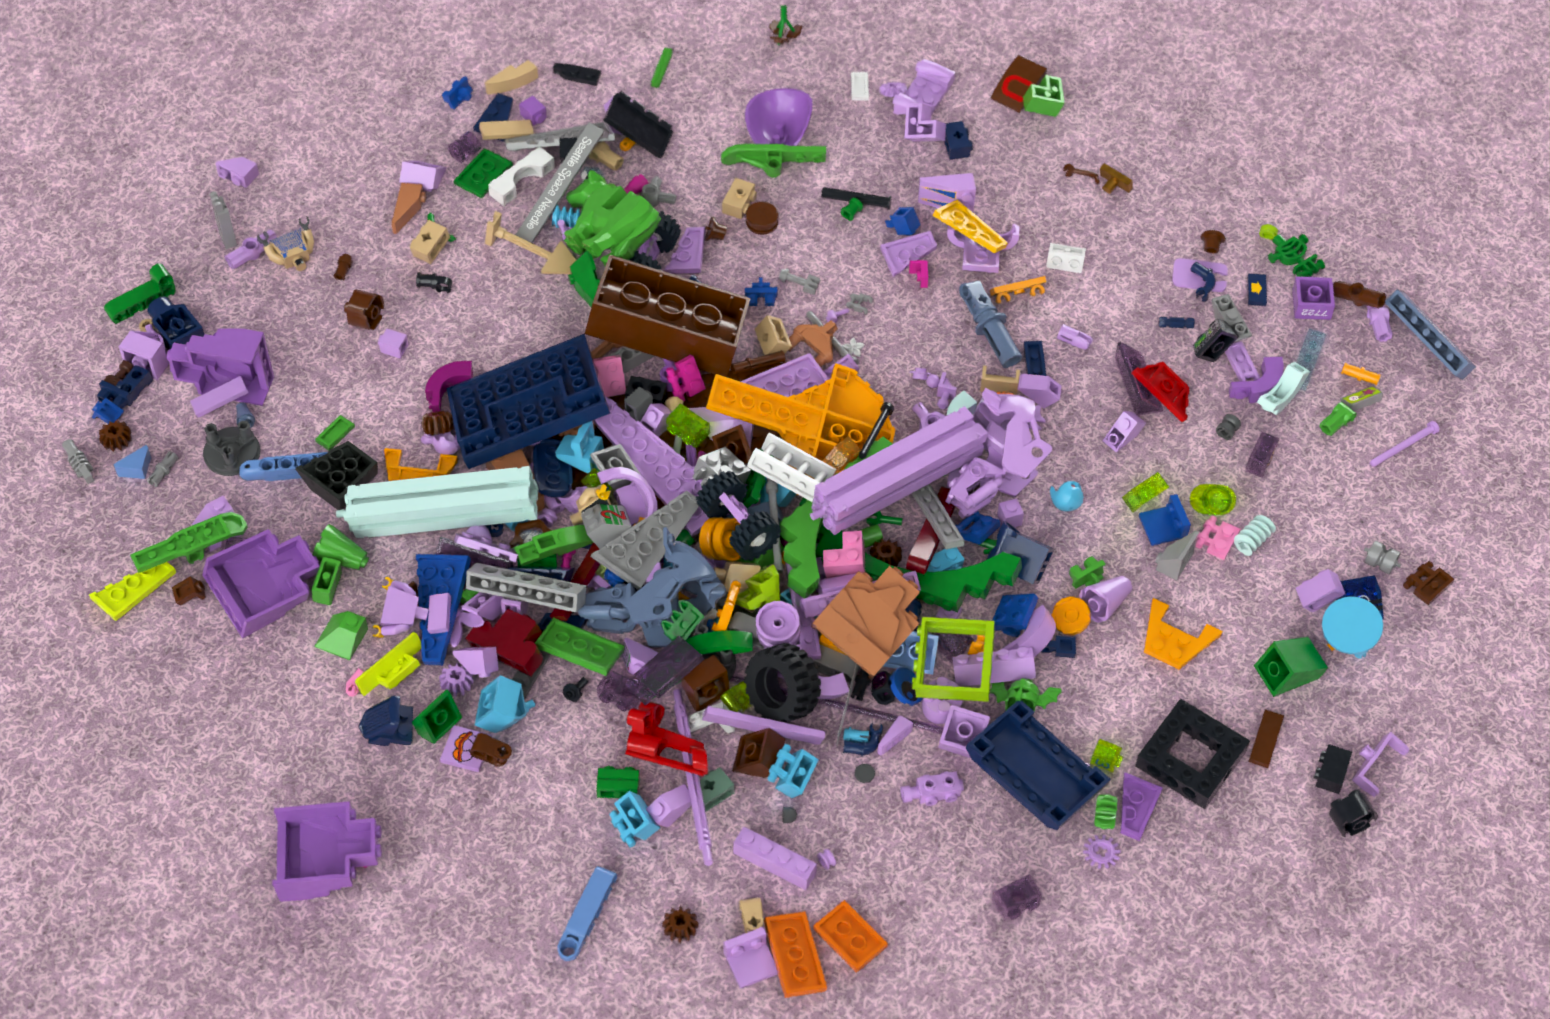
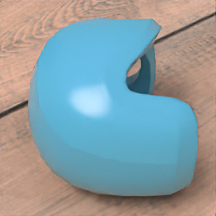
M1067 481L1060 486L1058 491H1055L1053 486L1050 488L1051 500L1055 507L1061 511H1074L1083 503L1084 496L1081 485L1078 482Z

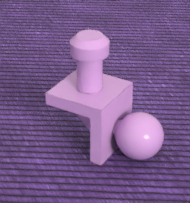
M946 372L942 373L941 379L935 374L929 375L926 379L927 385L930 388L938 387L937 396L941 397L938 400L937 406L941 409L948 408V399L953 400L956 397L957 388L952 387L946 378Z

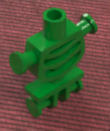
M1278 234L1273 238L1272 242L1277 247L1274 254H1268V259L1272 264L1276 260H1280L1284 265L1297 264L1292 272L1297 277H1312L1313 273L1317 274L1319 269L1323 270L1325 268L1324 261L1321 259L1317 260V254L1312 255L1306 260L1304 259L1307 251L1306 244L1309 241L1306 235L1301 234L1299 239L1293 236L1286 240L1282 235Z

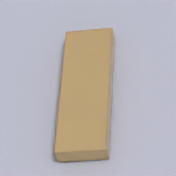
M530 120L480 122L479 125L483 140L507 139L534 134Z

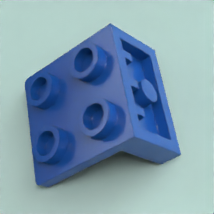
M1177 494L1170 495L1166 507L1139 513V519L1152 546L1179 540L1189 534L1191 524Z

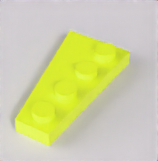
M165 562L141 573L128 574L123 577L122 581L114 585L111 583L105 586L104 590L98 593L93 592L89 596L103 611L117 621L176 574V570L171 564Z

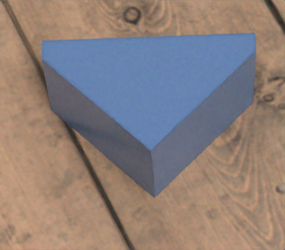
M143 446L113 464L118 477L146 478L151 460L148 446Z

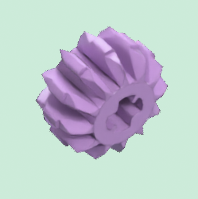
M458 662L455 666L449 664L448 669L443 668L442 674L439 676L440 687L442 690L447 689L450 693L453 692L454 697L459 692L464 696V690L470 691L471 685L474 683L473 674H470L463 666L460 667Z

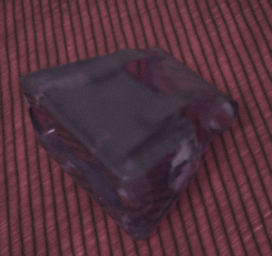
M931 633L939 635L937 649L952 664V657L964 654L967 646L974 641L968 634Z

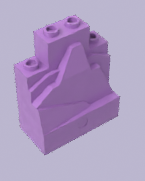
M218 328L213 336L204 334L203 337L192 335L186 345L173 343L172 348L167 352V360L169 361L170 371L173 374L174 380L194 383L198 394L201 395L241 376L249 393L233 401L263 406L274 379L263 332L243 328Z
M267 529L206 558L202 575L242 639L285 616L287 611L307 600L309 587L305 580L317 575L320 563L317 557L311 554L308 543L302 540L300 535L279 544L277 536Z
M350 801L274 808L278 821L277 880H273V886L280 902L309 900L329 896L332 890H340L342 887H353V879L356 878V867L378 865V857L382 856L381 844H378V838L382 837L381 826H377L375 818L356 820V810L352 809Z

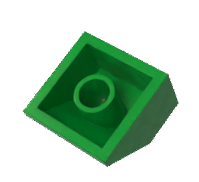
M446 689L412 721V724L418 735L435 744L463 717L450 691Z

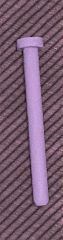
M1435 421L1427 423V427L1372 459L1370 465L1375 467L1431 433H1438V424Z

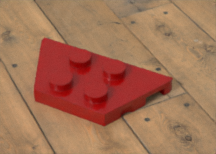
M1159 362L1140 369L1138 367L1131 372L1181 422L1188 418L1185 411L1189 405L1188 395L1190 387L1164 362Z

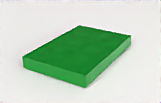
M484 148L453 180V183L483 198L489 192L488 184L501 176L506 170H509L513 166V162Z

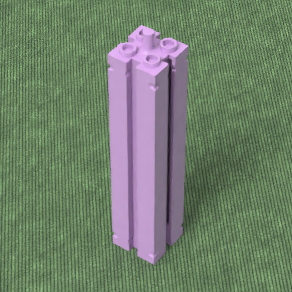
M964 406L957 412L954 411L826 479L825 482L815 485L811 507L813 512L810 514V517L813 521L823 517L825 528L835 535L841 532L842 529H847L963 466L965 463L972 461L974 457L981 456L984 450L982 443L986 442L988 432L979 422H974V416Z

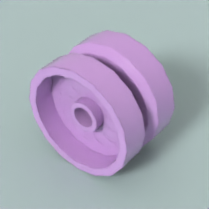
M773 601L765 604L759 610L756 616L757 637L765 649L783 643L797 644L800 638V618L797 610L791 604L783 601Z

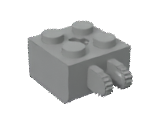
M723 447L698 458L693 471V479L696 481L702 479V486L708 483L707 480L709 478L713 479L714 475H720V472L723 471L725 473L731 471L745 485L751 469L729 449Z

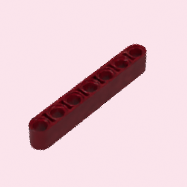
M941 486L937 497L951 518L956 506L945 502L950 488ZM927 518L906 564V570L916 571V573L923 575L926 574L940 543V539Z

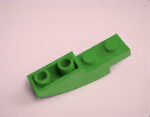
M576 525L534 536L532 541L514 547V551L518 555L517 558L521 567L555 554L561 556L594 542L587 535L584 525Z

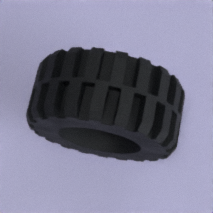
M789 643L778 644L758 651L749 660V665L745 670L747 675L744 677V683L747 687L745 692L749 695L750 699L748 700L750 704L755 707L754 710L756 713L761 714L762 718L789 723L807 716L817 706L819 701L817 697H820L821 689H819L821 678H818L819 671L818 668H815L813 659L807 656L808 653L803 649L800 650V647ZM778 671L786 681L787 696L779 686Z

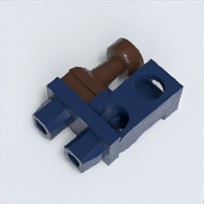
M126 360L121 362L119 365L120 370L115 375H107L104 381L102 380L99 383L101 388L97 394L99 402H102L105 398L108 400L113 398L112 403L121 409L126 405L131 406L146 385L149 386L153 381L149 370L138 365L133 366Z

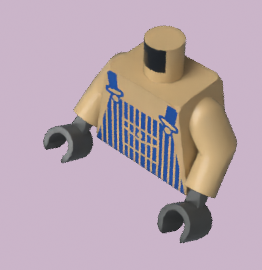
M306 216L308 221L306 224H302L299 218V225L303 227L304 231L300 228L269 240V243L267 241L269 238L267 232H263L265 240H262L258 234L257 241L264 245L263 249L270 261L283 265L286 269L295 266L297 271H303L306 268L305 262L310 260L309 254L312 253L314 247L312 231L308 227L310 224L308 216Z

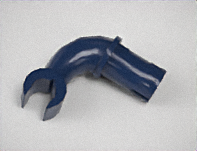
M1196 261L1192 265L1191 271L1203 278L1202 280L1205 282L1204 287L1197 289L1196 298L1204 294L1202 302H1206L1209 298L1208 294L1215 287L1216 277L1211 268L1208 269Z
M873 722L870 724V740L867 742L844 740L843 753L857 754L863 757L874 752L882 736V724H880V729L876 731L873 729Z

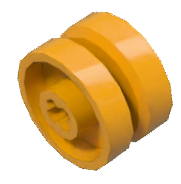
M712 517L704 522L700 530L699 543L701 551L706 558L735 561L741 558L730 545L731 541L729 540L732 536V531L736 530V525H740L736 518Z

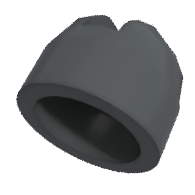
M783 807V824L793 823L796 820L797 812L794 808Z

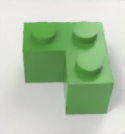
M1045 75L1039 86L1031 84L1023 97L1025 111L1057 117L1065 104L1061 78Z

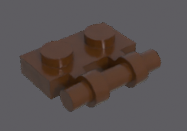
M1431 561L1421 564L1417 568L1418 571L1410 574L1403 583L1405 589L1415 586L1416 589L1413 594L1427 605L1431 604L1454 582V578L1440 567L1433 571L1434 565ZM1423 576H1424V577L1426 576V577H1427L1426 580L1422 581V580L1420 579V578H1422Z

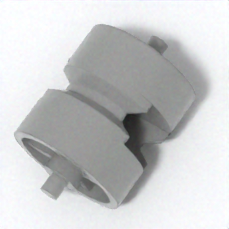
M1376 540L1372 547L1369 549L1365 547L1364 549L1367 552L1364 563L1372 567L1378 565L1379 569L1384 573L1390 575L1393 568L1396 566L1400 568L1401 566L1398 563L1401 552L1393 548L1386 550V545Z

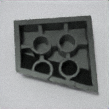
M347 441L329 450L327 454L311 459V462L306 465L296 467L295 470L311 491L337 510H342L346 506L344 497L347 494L348 486L368 484L378 474V462Z

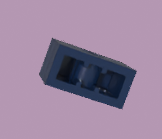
M963 121L946 123L944 144L949 160L970 157V151L973 150L972 141L968 139V128H965Z

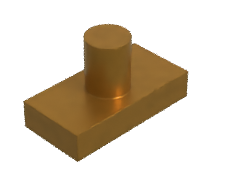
M1102 164L1100 176L1108 180L1102 187L1104 191L1111 194L1116 186L1128 193L1133 189L1132 179L1109 165Z

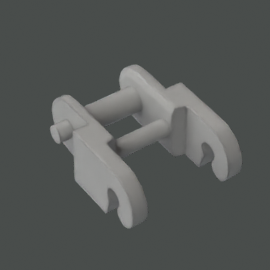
M861 293L860 295L851 294V301L847 302L846 306L853 308L856 312L862 313L864 311V314H867L868 309L860 306V304L868 300L869 303H872L873 298Z

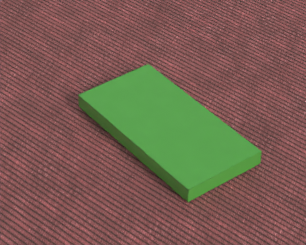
M556 618L551 620L535 642L538 649L605 676H607L624 652V645Z

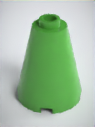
M328 524L320 535L322 538L316 543L312 555L316 556L318 561H322V558L326 557L339 560L343 567L360 570L361 567L365 568L369 561L367 552L335 526Z

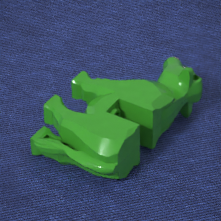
M590 170L588 179H584L577 188L566 194V199L573 208H581V215L578 217L575 226L563 233L567 237L564 242L578 255H581L584 249H587L589 253L599 257L604 250L610 249L612 252L600 259L606 266L609 255L626 260L631 259L635 251L653 235L661 221L659 212L641 195H636L632 191L627 194L621 186L617 187L612 183L607 184L600 174Z

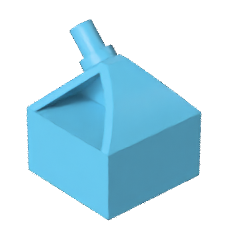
M500 675L481 690L474 725L493 733L501 732L523 719L529 712V709L535 707V702L533 700L525 702L522 685Z

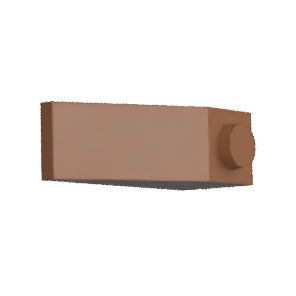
M401 183L391 223L393 234H397L421 209L422 202L426 201V192H423L422 184Z

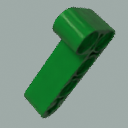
M155 264L150 268V281L105 304L104 311L113 323L118 324L135 315L134 313L147 309L151 302L159 297H168L175 294L176 288L173 278L163 264Z

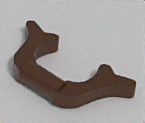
M540 519L519 523L515 527L514 538L509 543L510 548L524 544V540L520 537L523 530L535 527L540 528L543 533L552 530Z

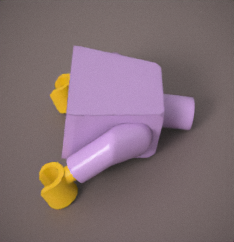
M385 577L389 584L387 586L382 585L387 590L380 623L381 626H373V628L379 630L376 635H372L373 637L382 638L384 636L396 635L413 627L414 618L427 619L429 609L417 606L419 597L416 596V592L407 583Z

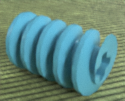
M557 205L553 212L552 226L555 224L556 228H559L558 220H564L566 226L574 227L578 217L581 215L580 209L578 208L576 213H573V208L571 207L569 212H567L566 206H564L562 211H560L559 205Z

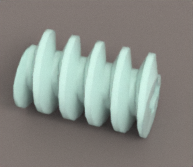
M1255 516L1235 536L1234 543L1236 548L1246 556L1252 555L1257 550V547H1260L1262 542H1265L1271 536V533L1276 531V526L1266 516Z

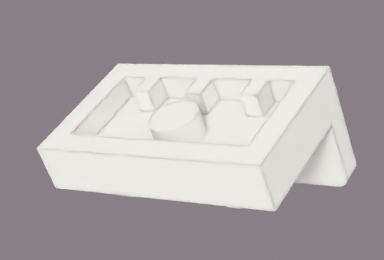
M1050 243L1046 267L1082 273L1086 249Z

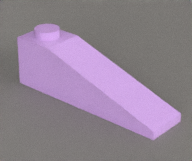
M706 407L687 409L685 430L694 429L695 434H703L710 437V440H713L712 436L742 424L749 447H751L754 424L706 409Z

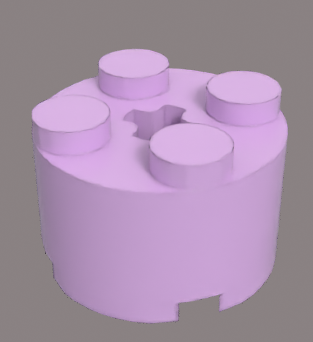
M939 677L928 684L960 687L957 683L946 677ZM923 698L922 710L925 717L935 724L946 723L951 705L960 708L963 705V700Z

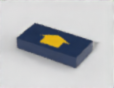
M1248 273V305L1266 306V275Z

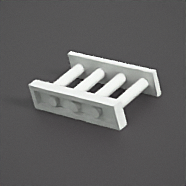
M768 433L761 448L763 451L756 448L747 464V467L811 502H813L815 485L825 482L836 471L832 466L771 433Z

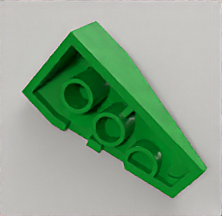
M587 250L570 266L568 280L570 285H574L578 294L592 307L600 279H597L596 266L592 254Z

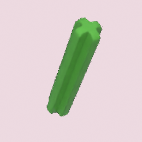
M665 47L651 79L652 87H660L673 54L671 48Z

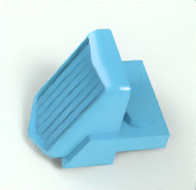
M587 422L579 427L576 436H564L555 452L556 457L589 475H595L600 470L590 454L604 449L602 437L595 436L593 422Z

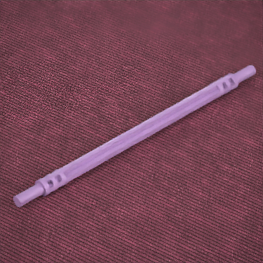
M675 689L673 691L675 700L674 711L678 733L692 739L686 705L683 703L681 690ZM682 751L684 763L692 765V754ZM686 772L699 848L702 850L704 864L710 866L713 864L710 850L712 844L699 775Z

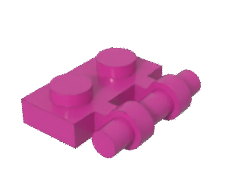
M689 355L676 362V371H674L673 367L666 369L667 380L673 387L672 393L674 397H679L683 402L685 401V392L687 396L692 397L706 389L694 356ZM679 378H680L681 381H682V385H681V386L679 385V382H678Z

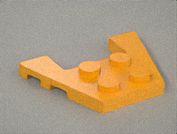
M384 449L388 481L450 475L458 463L457 456L440 454L437 470L399 466L402 450Z
M1153 598L1144 653L1180 670L1195 658L1197 654L1210 646L1213 641L1221 637L1223 631L1209 624H1206L1200 636L1195 638L1161 621L1169 609V605Z

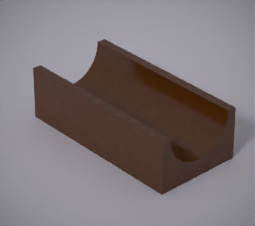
M609 255L592 303L584 334L673 362H678L692 355L699 370L727 377L751 298Z

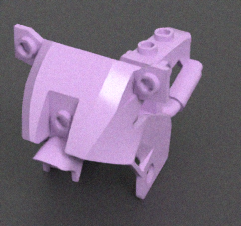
M987 388L983 391V397L974 412L973 420L975 423L979 422L988 432L986 442L982 443L984 449L988 452V458L985 461L974 457L969 465L965 463L959 471L961 476L959 478L954 477L949 484L951 489L945 501L960 509L958 514L962 519L970 517L988 505L998 491L1016 497L1038 475V471L1035 468L1050 454L1052 447L1040 439L1038 430H1041V427L1036 422L1045 423L1046 420L1040 414L1041 405L1035 406L1034 400L1014 394H997ZM1029 429L1033 430L1035 437L1034 440H1032ZM1035 447L1040 448L1043 452L1042 456L1034 457L1031 453L1032 449ZM979 484L982 486L971 495H968V492Z

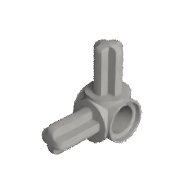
M658 176L652 178L650 184L643 186V198L652 207L659 205L660 202L675 204V194L661 192L662 179H659Z

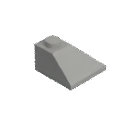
M1192 532L1167 546L1163 553L1160 552L1155 560V563H1157L1156 570L1177 580L1194 553L1199 532Z

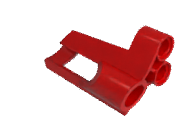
M643 700L638 709L632 708L629 711L627 724L632 726V730L627 740L626 755L700 776L708 774L707 753L704 750V743L658 727L665 712L661 704ZM666 747L691 753L692 765L661 757L660 753Z

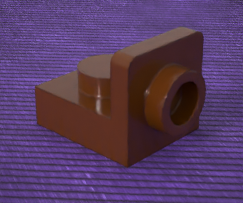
M192 576L172 587L175 602L180 606L196 596L202 600L206 598L203 582Z

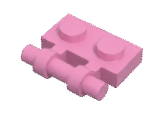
M1210 516L1209 520H1206L1203 525V531L1198 535L1196 547L1201 549L1205 544L1209 546L1207 553L1225 560L1234 543L1235 536L1240 532V528L1224 521L1220 526H1217L1215 524L1217 518ZM1210 532L1215 533L1213 539L1209 538Z

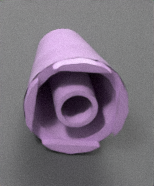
M1118 576L1086 586L1080 591L1079 598L1084 600L1089 606L1091 619L1101 623L1108 620L1130 594L1132 584L1128 578Z

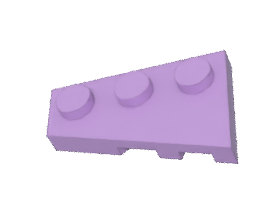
M931 231L881 244L880 249L894 277L907 269L910 261L920 260L937 248V244Z
M462 532V535L456 533L454 541L457 544L479 551L487 550V553L498 557L504 555L510 561L516 562L518 555L510 549L511 546L508 544L499 543V545L492 544V540L484 537L478 540L473 538V534Z

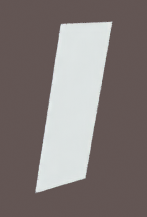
M856 666L837 736V745L856 675Z

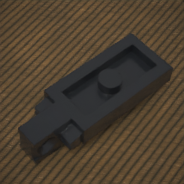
M554 63L553 66L554 74L560 75L564 80L597 86L601 76V70L563 63Z

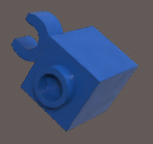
M899 207L893 215L889 216L891 220L885 221L887 228L895 227L898 235L906 236L913 235L921 225L914 207Z

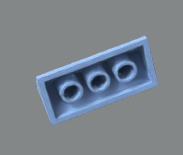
M913 631L883 667L895 669L903 667L914 671V659L918 660V654H915L916 642H920V636H917V632ZM928 634L924 672L926 674L933 675L939 635Z

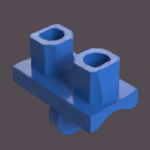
M463 76L459 81L455 80L452 83V88L442 93L444 102L449 103L450 108L455 110L464 100L469 101L472 98L471 92L473 89L468 83V77Z
M759 277V282L752 283V287L745 288V297L751 298L749 306H758V298H765V306L775 305L778 293L777 287H770V282H763V277Z

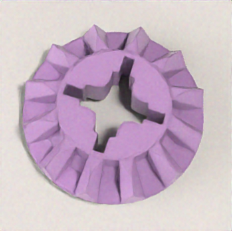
M893 81L882 84L879 90L884 96L894 97L901 92L905 93L907 86L904 83Z

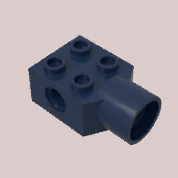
M159 297L149 305L147 311L153 319V328L162 336L167 350L172 348L173 343L186 345L192 335L204 336L203 327L184 304L174 305L168 297Z

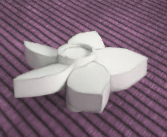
M852 338L850 344H843L842 346L847 349L850 355L854 353V355L860 357V350L864 347V344L861 342L856 343V340Z

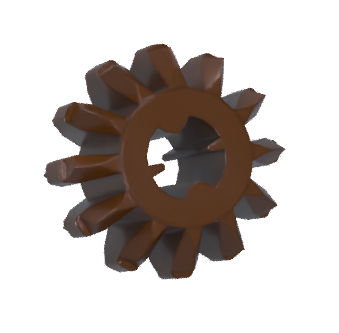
M448 411L430 412L422 416L421 425L425 434H445L454 429L452 414Z
M117 419L112 423L109 420V424H103L102 429L99 430V440L106 450L111 449L114 452L118 448L122 451V446L128 447V442L132 441V432L124 421L120 423Z
M881 538L880 543L875 541L873 547L870 548V556L889 565L897 567L899 562L902 561L901 547H898L897 541L891 543L890 538L887 541Z
M681 905L678 911L671 908V914L666 913L664 915L665 920L662 922V927L665 928L664 934L666 936L670 935L671 941L677 937L679 943L682 942V938L689 942L690 935L695 936L696 929L698 928L696 914H691L690 908L683 911Z

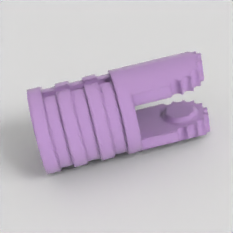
M1065 324L1062 325L1057 336L1058 340L1083 350L1088 349L1089 345L1093 342L1091 336Z

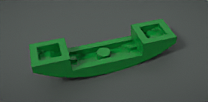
M726 630L690 637L681 646H675V663L686 662V654L692 651L696 652V655L731 649L733 654L753 651V633Z

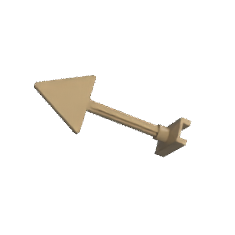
M497 211L494 212L493 222H487L486 245L492 246L497 237L504 238L547 259V262L541 269L542 274H570V266L576 259L562 241L559 242L551 253L501 227L502 214Z

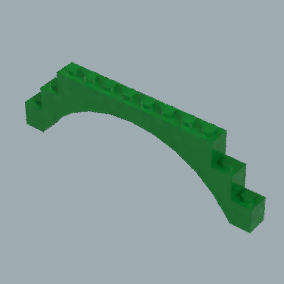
M803 497L799 506H802L807 499ZM824 524L819 530L816 543L819 544L815 551L816 558L821 557L822 565L823 550L843 549V531L841 530V532L834 535L825 528ZM865 552V572L872 577V581L878 580L889 566L891 568L896 567L880 561ZM1001 552L979 564L961 569L938 572L927 571L925 575L917 573L921 590H919L920 593L916 598L923 600L929 605L934 604L946 611L958 613L967 594L974 598L986 599L994 581L1001 585L1013 587L1022 569L1021 558ZM896 567V568H898L903 574H904V573H908V572H912V571L906 570V569H904V568Z

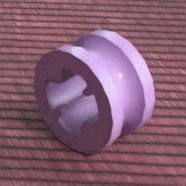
M544 508L538 516V519L542 520L549 527H552L553 522H556L558 519L557 515L547 508Z
M825 849L823 854H817L818 860L825 870L830 869V865H836V860L828 849Z

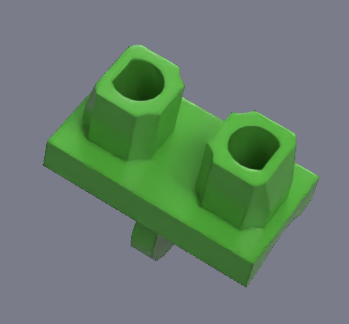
M1091 556L1084 561L1083 565L1086 569L1082 570L1078 565L1071 567L1069 575L1073 580V587L1077 589L1084 584L1089 586L1099 583L1104 579L1102 574L1104 573L1103 566L1106 563L1103 560L1097 561Z

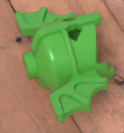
M1027 678L1013 682L1008 691L1005 689L1004 682L991 683L992 688L990 689V693L997 697V703L1005 701V710L1010 708L1015 702L1022 700L1034 712L1036 706L1046 709L1049 703L1057 702L1058 695L1062 693L1060 688L1049 687L1042 695H1039L1038 687L1032 680Z

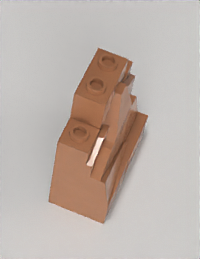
M889 566L875 583L871 582L873 579L866 572L861 573L858 571L811 625V628H816L855 663L857 662V665L867 672L871 679L919 625L918 617L911 611L908 613L905 611L920 593L917 590L919 587L912 580H905L902 577L904 574L896 567L891 568Z

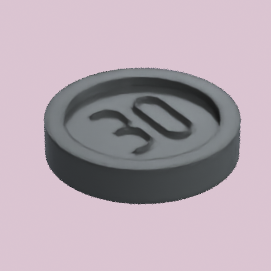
M861 764L855 769V777L862 783L871 782L875 777V770L869 764Z

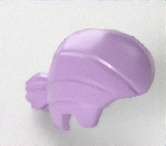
M451 432L435 436L424 434L421 438V442L425 445L433 444L439 454L454 455L460 450L456 434L454 437Z

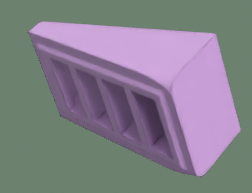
M901 715L898 716L878 744L877 753L882 756L912 732L913 723Z

